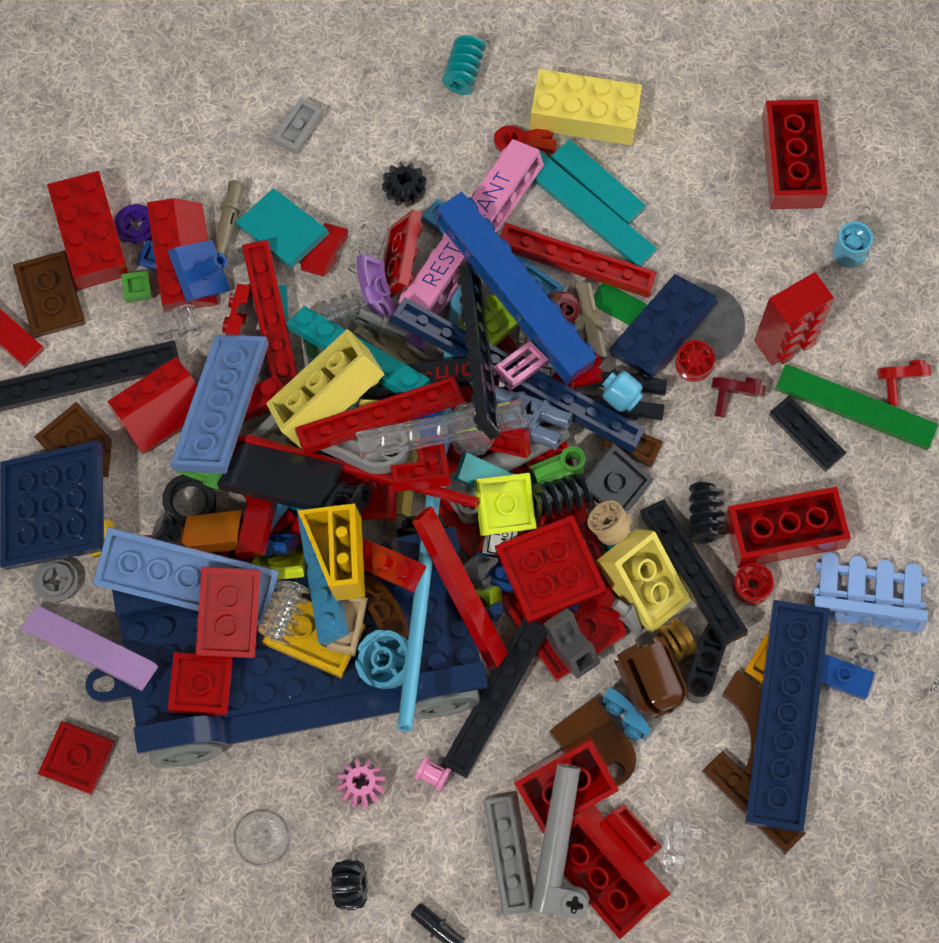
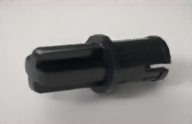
M423 903L418 904L411 913V917L431 933V938L435 936L442 943H463L466 939L446 923V918L442 920Z

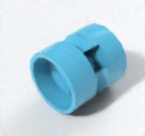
M853 221L842 226L832 252L837 263L847 268L861 265L866 259L873 243L872 231L862 222Z

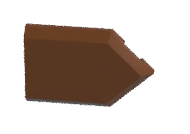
M77 402L34 436L47 452L94 441L103 444V477L109 478L112 439Z

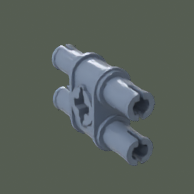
M495 385L497 404L511 409L507 413L498 411L499 423L529 430L531 444L535 442L557 450L562 434L540 425L547 422L567 430L573 414L551 406L548 400L542 401L526 395V392L515 393Z

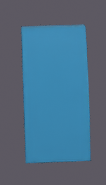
M609 687L602 701L606 705L605 709L615 716H620L621 714L625 716L621 727L625 729L624 733L628 737L639 741V739L646 741L651 730L644 718L636 712L634 706L624 696Z

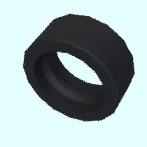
M180 475L173 478L166 485L163 492V507L165 511L173 513L185 527L187 516L180 515L173 506L175 494L186 487L199 488L206 497V504L204 509L196 515L215 513L216 495L213 488L204 485L203 481Z

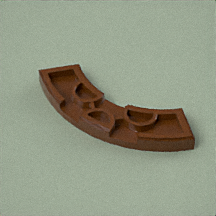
M364 573L365 598L368 600L366 610L374 620L377 629L399 633L408 640V627L400 605H398L384 584L375 577Z
M736 671L722 697L735 706L747 723L750 734V754L744 772L750 777L761 691L750 679Z

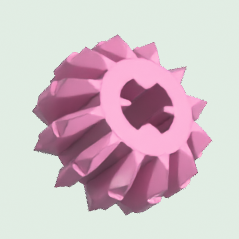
M355 759L354 769L350 765L345 764L344 770L347 774H338V780L343 783L337 785V791L345 792L341 797L343 802L352 798V808H356L358 801H362V806L366 809L368 808L367 799L370 798L375 804L379 802L375 793L384 794L385 788L380 786V784H383L386 780L385 776H377L381 771L379 766H375L370 770V760L367 759L364 767H360L359 759ZM361 778H365L366 785H369L357 789L354 782H360Z

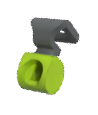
M474 556L466 562L464 569L474 585L485 608H490L495 602L501 604V589L499 586L491 585V575H487L488 571L498 563V558Z

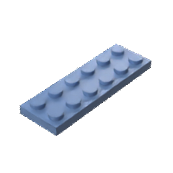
M215 335L170 463L173 471L227 473L269 345L266 337Z
M108 527L93 585L198 611L201 566L260 569L257 626L264 628L279 571Z

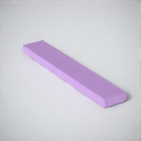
M39 605L34 608L21 627L26 633L141 691L158 668L154 662Z

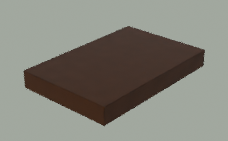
M65 250L13 264L31 334L34 339L86 324Z

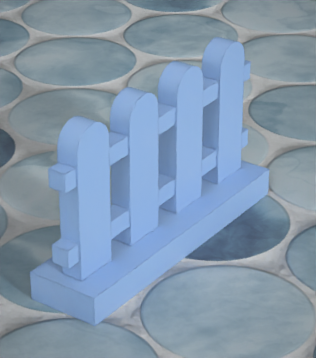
M832 552L825 553L821 561L815 563L814 571L820 572L819 588L814 587L813 597L815 598L812 606L830 609L829 621L922 633L928 621V611H925L926 602H921V586L926 585L927 577L922 576V570L917 564H908L903 573H895L894 566L889 560L879 561L876 570L866 569L864 558L854 556L850 559L848 566L838 565V557ZM838 574L847 575V592L837 590ZM866 578L875 579L874 595L865 594ZM893 582L903 583L902 599L893 598Z

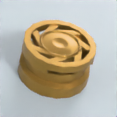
M674 618L670 621V625H662L657 628L656 632L658 637H665L667 639L673 656L678 663L684 659V655H692L697 652V646L686 625L682 621L677 622L678 618Z

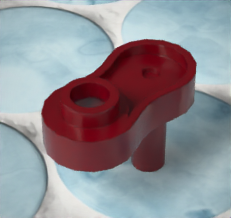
M713 377L711 389L718 390L714 416L725 418L729 392L763 398L765 397L766 386L761 385L762 380L746 377L744 382Z

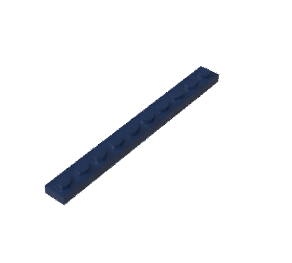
M405 297L403 298L390 322L458 359L466 358L469 354L464 340L466 330ZM489 343L493 369L495 365L510 354ZM517 359L504 370L506 372L509 371L511 368H513L519 362H521V360ZM527 365L526 367H524V368H523L522 370H520L518 373H516L515 375H513L512 378H515L517 375H519V374H520L521 372H523L525 369H527L528 367H530V365ZM539 370L514 388L519 392H526V395L536 399L548 400L551 406L560 410L571 412L573 414V422L615 443L630 453H633L645 431L644 427ZM498 374L493 375V378L500 381V376Z

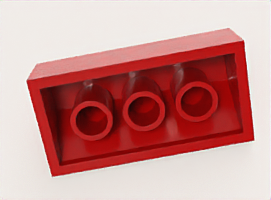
M176 198L147 202L164 312L170 313L218 305L217 295L186 302L168 253L169 250L175 247L208 241L203 204Z
M595 805L581 812L572 820L564 874L574 886H579L587 891L589 904L615 935L621 939L653 912L671 893L611 826Z

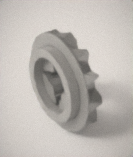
M61 559L42 563L34 574L33 585L38 596L46 602L60 603L65 599H70L71 595L77 590L79 577L75 567L68 561ZM54 571H56L60 579H65L64 582L59 584L58 591H56L53 584H48L49 581L54 579Z

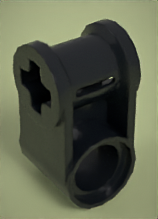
M339 481L325 506L355 503L361 516L370 502V486L367 483L352 485L346 481Z

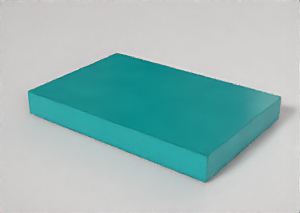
M274 188L236 221L237 227L256 242L268 240L271 254L290 269L329 235L327 228Z

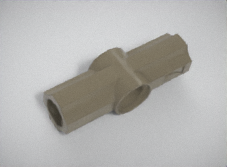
M585 281L577 282L568 287V293L573 294L580 304L579 316L573 324L576 326L578 335L583 342H588L594 351L598 353L599 358L605 361L607 355L602 337V317L599 309H596L591 283H586Z

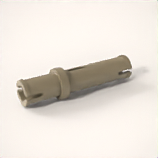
M237 180L228 182L226 197L220 206L222 212L214 240L217 253H223L226 258L236 218L241 212L240 202L245 188V184Z

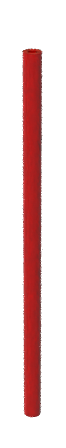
M247 434L244 443L341 464L343 472L393 485L391 473L372 474L338 458L316 452L304 455L302 449L250 434ZM443 487L411 490L475 509L480 504L479 497Z

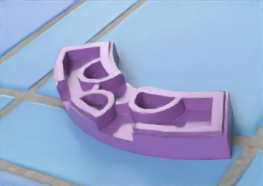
M361 254L357 256V273L367 306L371 312L380 316L385 314L391 320L397 307L389 296L391 291L385 276L384 261ZM410 332L408 339L405 338L406 341L421 352L425 351V340Z

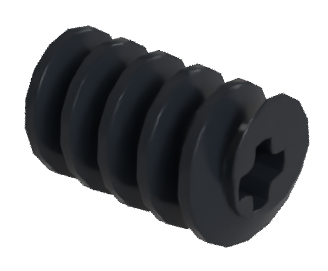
M575 474L573 478L567 476L562 480L554 479L553 482L545 481L542 485L536 483L532 486L536 519H541L542 510L546 517H551L552 508L557 515H560L562 513V506H564L567 512H572L573 503L577 510L583 508V501L589 508L592 505L593 494L591 487L582 474Z
M709 482L691 484L689 486V491L691 492L689 501L692 504L689 507V511L692 515L689 521L692 526L689 532L693 536H691L690 540L693 543L706 544L724 538L725 533L717 531L718 528L725 526L723 521L717 520V518L725 515L724 511L717 510L718 507L724 506V501L716 499V497L723 496L724 491L717 489L715 484Z

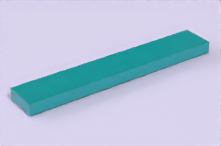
M540 151L544 166L533 181L631 264L642 267L656 253L657 248Z

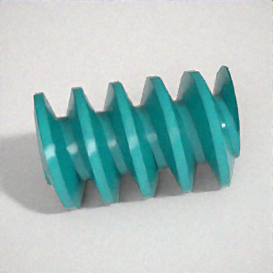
M469 35L459 36L454 40L453 48L450 52L451 56H449L448 65L442 78L444 86L451 92L459 95H469L472 93V86H474L476 82L475 77L478 75L477 69L480 68V60L483 58V51L486 49V44L483 40Z

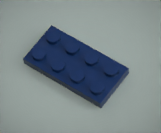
M674 274L609 348L610 355L653 379L718 303L717 296Z

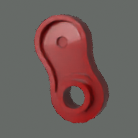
M925 360L909 361V366L878 368L877 376L878 380H886L888 404L897 406L899 405L897 379L932 376L931 365L925 364Z

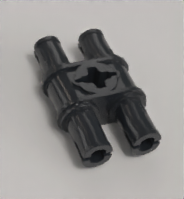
M617 369L610 372L602 371V382L585 386L605 388L602 384L613 372L617 376L621 371H616ZM638 372V374L629 373L641 383V393L665 396L667 379H651L650 377H644L641 372ZM583 394L623 417L632 419V421L638 420V418L663 420L665 404L642 402L639 400L630 412L628 410L619 412L606 402L602 396Z

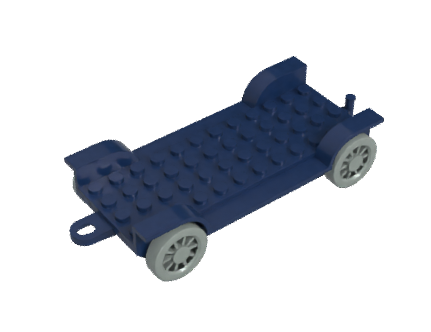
M455 527L445 528L444 530L459 557L460 550ZM412 534L389 540L380 545L418 561L421 538L419 534ZM432 563L414 718L417 719L444 717L471 709L480 701L478 690L488 688L483 661H480L478 647L434 563ZM364 571L365 574L375 577L389 589V592L404 613L409 636L414 593ZM307 572L305 577L279 579L276 581L264 628L257 626L255 658L233 657L228 716L168 712L174 652L195 654L198 611L112 590L115 613L120 622L123 647L154 662L158 668L142 691L99 669L93 670L88 675L85 683L88 695L96 702L108 703L127 699L132 700L136 726L133 729L137 754L149 752L150 763L155 767L161 768L182 767L211 760L222 753V745L228 746L399 713L403 685L392 689H380L367 684L359 676L356 669V660H358L360 652L358 648L356 656H352L341 679L262 644V640L286 591L312 601ZM495 602L490 608H485L492 623L500 620L503 606L500 603ZM367 610L363 620L366 628L358 643V647L367 635L378 630ZM103 676H110L114 679V687L108 692H98L93 688L94 681Z

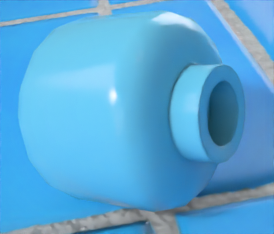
M626 371L620 372L617 376L612 372L602 384L606 388L602 394L603 399L619 412L625 410L630 412L644 396L641 393V383Z

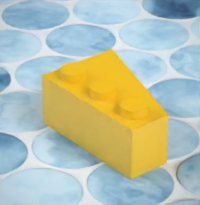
M355 503L298 510L328 586L336 601L365 598L362 518Z

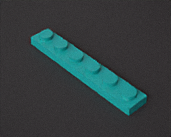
M303 306L287 322L288 330L323 351L345 331L344 328L306 306ZM357 337L370 350L385 374L380 378L379 384L396 394L430 384L428 377Z

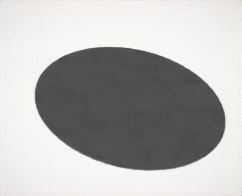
M695 283V285L716 295L718 303L684 343L691 340H701L707 343L713 349L715 361L731 354L740 344L745 332L744 313L738 301L723 288L707 283Z

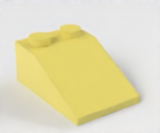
M635 529L624 540L596 560L608 584L625 604L633 603L635 605L640 622L650 633H653L691 601L655 531Z

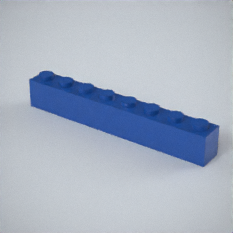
M463 191L436 208L434 220L534 345L549 359L548 362L566 385L593 367L596 359L593 347L588 342H583L578 335L576 326L571 321L567 322L561 314L559 305L554 300L550 301L545 294L542 284L529 275L526 264L521 259H517L511 252L509 243L496 234L494 225L488 218H484L480 214L476 202L471 197L467 198Z

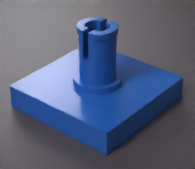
M213 240L175 247L168 251L186 302L221 295L231 291L223 270L227 266V258L223 253H217Z

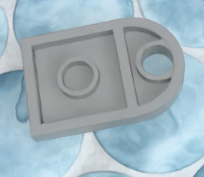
M350 406L346 411L354 409L355 407ZM393 426L322 449L321 451L368 473L384 474L391 472L390 465L404 464L409 456V445L406 434L398 427ZM389 452L399 453L394 457L385 456Z

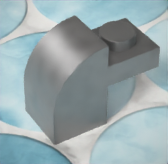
M568 608L544 623L548 633L546 638L551 648L576 679L600 664L593 644L580 632L575 617Z

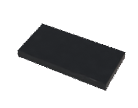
M242 442L229 463L227 473L222 474L217 485L219 490L303 510L322 508L342 475L343 468L341 464Z

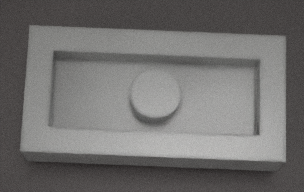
M300 98L273 137L274 143L297 154L322 117L323 109Z

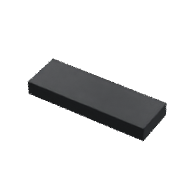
M790 395L769 412V416L825 472L846 455L847 452Z

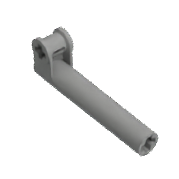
M554 424L545 427L562 434L560 444L570 440L568 429L565 430ZM533 442V444L530 443L531 454L527 458L494 452L481 459L509 472L552 448ZM456 471L450 474L451 486H442L446 489L476 497L474 488L454 480ZM450 502L458 518L463 523L474 524L479 521L477 509L471 510L469 507L465 508V505Z
M557 764L531 910L542 914L579 918L587 911L589 895L584 888L562 884L580 768L572 765ZM573 896L579 897L581 904L578 905V908L572 907L571 901Z

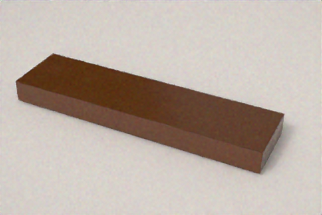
M722 751L702 773L745 815L750 777ZM756 826L784 855L806 834L805 832L797 833Z

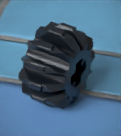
M400 161L398 168L391 165L389 172H384L382 190L387 192L386 198L388 201L395 199L396 206L401 201H405L407 207L410 205V200L416 203L420 201V196H424L426 193L424 186L427 184L426 177L422 176L423 171L421 167L414 169L412 162L408 166H404V163Z
M352 859L336 862L331 870L332 877L330 878L332 898L335 906L339 909H347V911L363 908L367 901L368 893L367 872L365 871L364 864L359 860L352 861Z

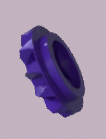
M132 204L122 208L117 213L114 220L118 236L125 243L131 242L137 245L139 242H146L152 236L148 208L146 206ZM131 217L137 223L142 222L140 224L141 231L131 228Z

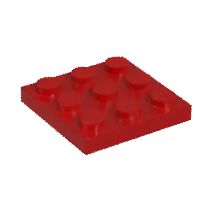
M573 515L495 545L497 556L527 624L607 592Z

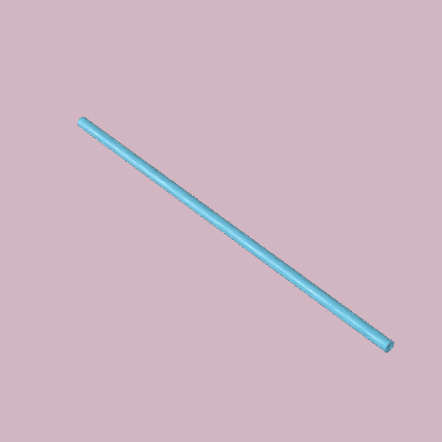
M460 287L451 298L448 321L458 327L459 320L462 319L463 308L460 303V297H462ZM444 351L443 360L457 359ZM451 408L439 411L446 435L445 451ZM426 495L425 508L432 506L438 516L440 499ZM422 540L420 542L418 562L425 565L426 569L414 591L397 726L398 730L403 732H410L413 729L433 563Z

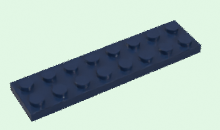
M773 600L744 824L797 833L804 832L830 612L828 608Z

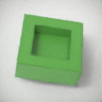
M148 270L121 274L126 303L152 299Z

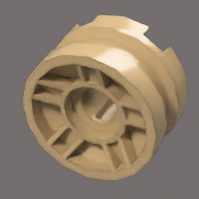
M613 500L597 505L588 518V527L601 543L606 545H614L624 540L631 532L629 530L630 525H633L631 517L618 502Z

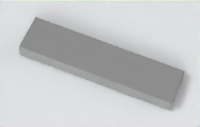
M508 795L484 799L502 916L531 912L513 797Z

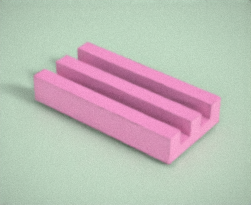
M529 341L495 365L492 369L493 375L498 374L500 376L499 380L502 383L506 382L508 384L507 388L511 391L544 367L549 359ZM527 352H532L531 355L506 372L504 370ZM537 358L539 359V360L536 361L534 364H532L530 367H528V368L525 369L523 372H521L519 375H517L515 378H512L513 375H515L516 373H518L520 370H522L524 367H526L527 365H529V364H530L531 362H533L535 359H537Z

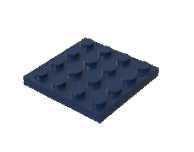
M94 441L0 462V568L10 570L102 551L104 543L103 444Z

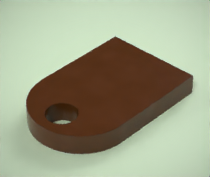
M595 697L549 731L562 750L590 735L607 766L618 764L623 768L624 775L619 779H614L618 787L625 784L632 776L636 765L635 750Z

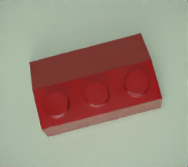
M175 357L107 402L118 423L142 455H144L183 429L197 384L179 359Z
M590 735L514 778L517 790L542 833H545L557 764H567L580 768L573 817L619 791L605 760Z

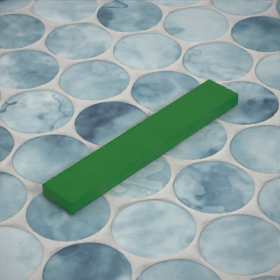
M785 364L775 388L778 392L790 395L793 398L927 451L938 427V424L788 364Z

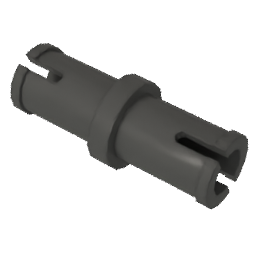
M362 306L359 308V313L357 312L354 323L376 331L375 334L380 337L385 335L402 344L406 343L405 338L408 339L410 332L390 322L389 316L385 314L380 316L364 309Z

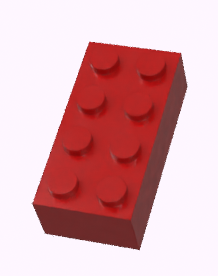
M818 99L766 101L762 113V126L770 210L823 208L828 192Z
M99 171L47 184L77 291L121 279V274L128 273V269Z
M816 272L782 290L768 300L754 342L771 366L778 362L785 364L795 356L794 353L801 349L807 351L817 343V337L821 333L823 324L826 322L827 314L831 311L830 307L834 297Z
M837 486L732 505L728 507L724 516L737 569L751 562L765 564L845 549L851 539Z

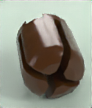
M665 637L652 638L655 643L652 645L647 644L638 647L635 644L617 655L619 660L614 661L636 712L643 718H659L670 714L673 710L683 706L688 698L687 685Z

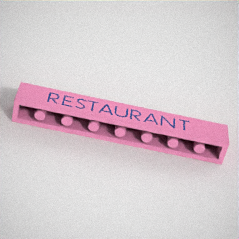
M512 139L507 148L502 150L498 161L488 170L486 178L472 194V199L476 202L478 211L484 218H488L492 222L496 233L544 166L539 149ZM444 233L443 239L438 246L431 251L429 259L424 266L416 272L415 278L408 289L402 292L398 301L399 304L405 297L440 316L458 290L457 279L460 278L458 266L468 261L446 233Z

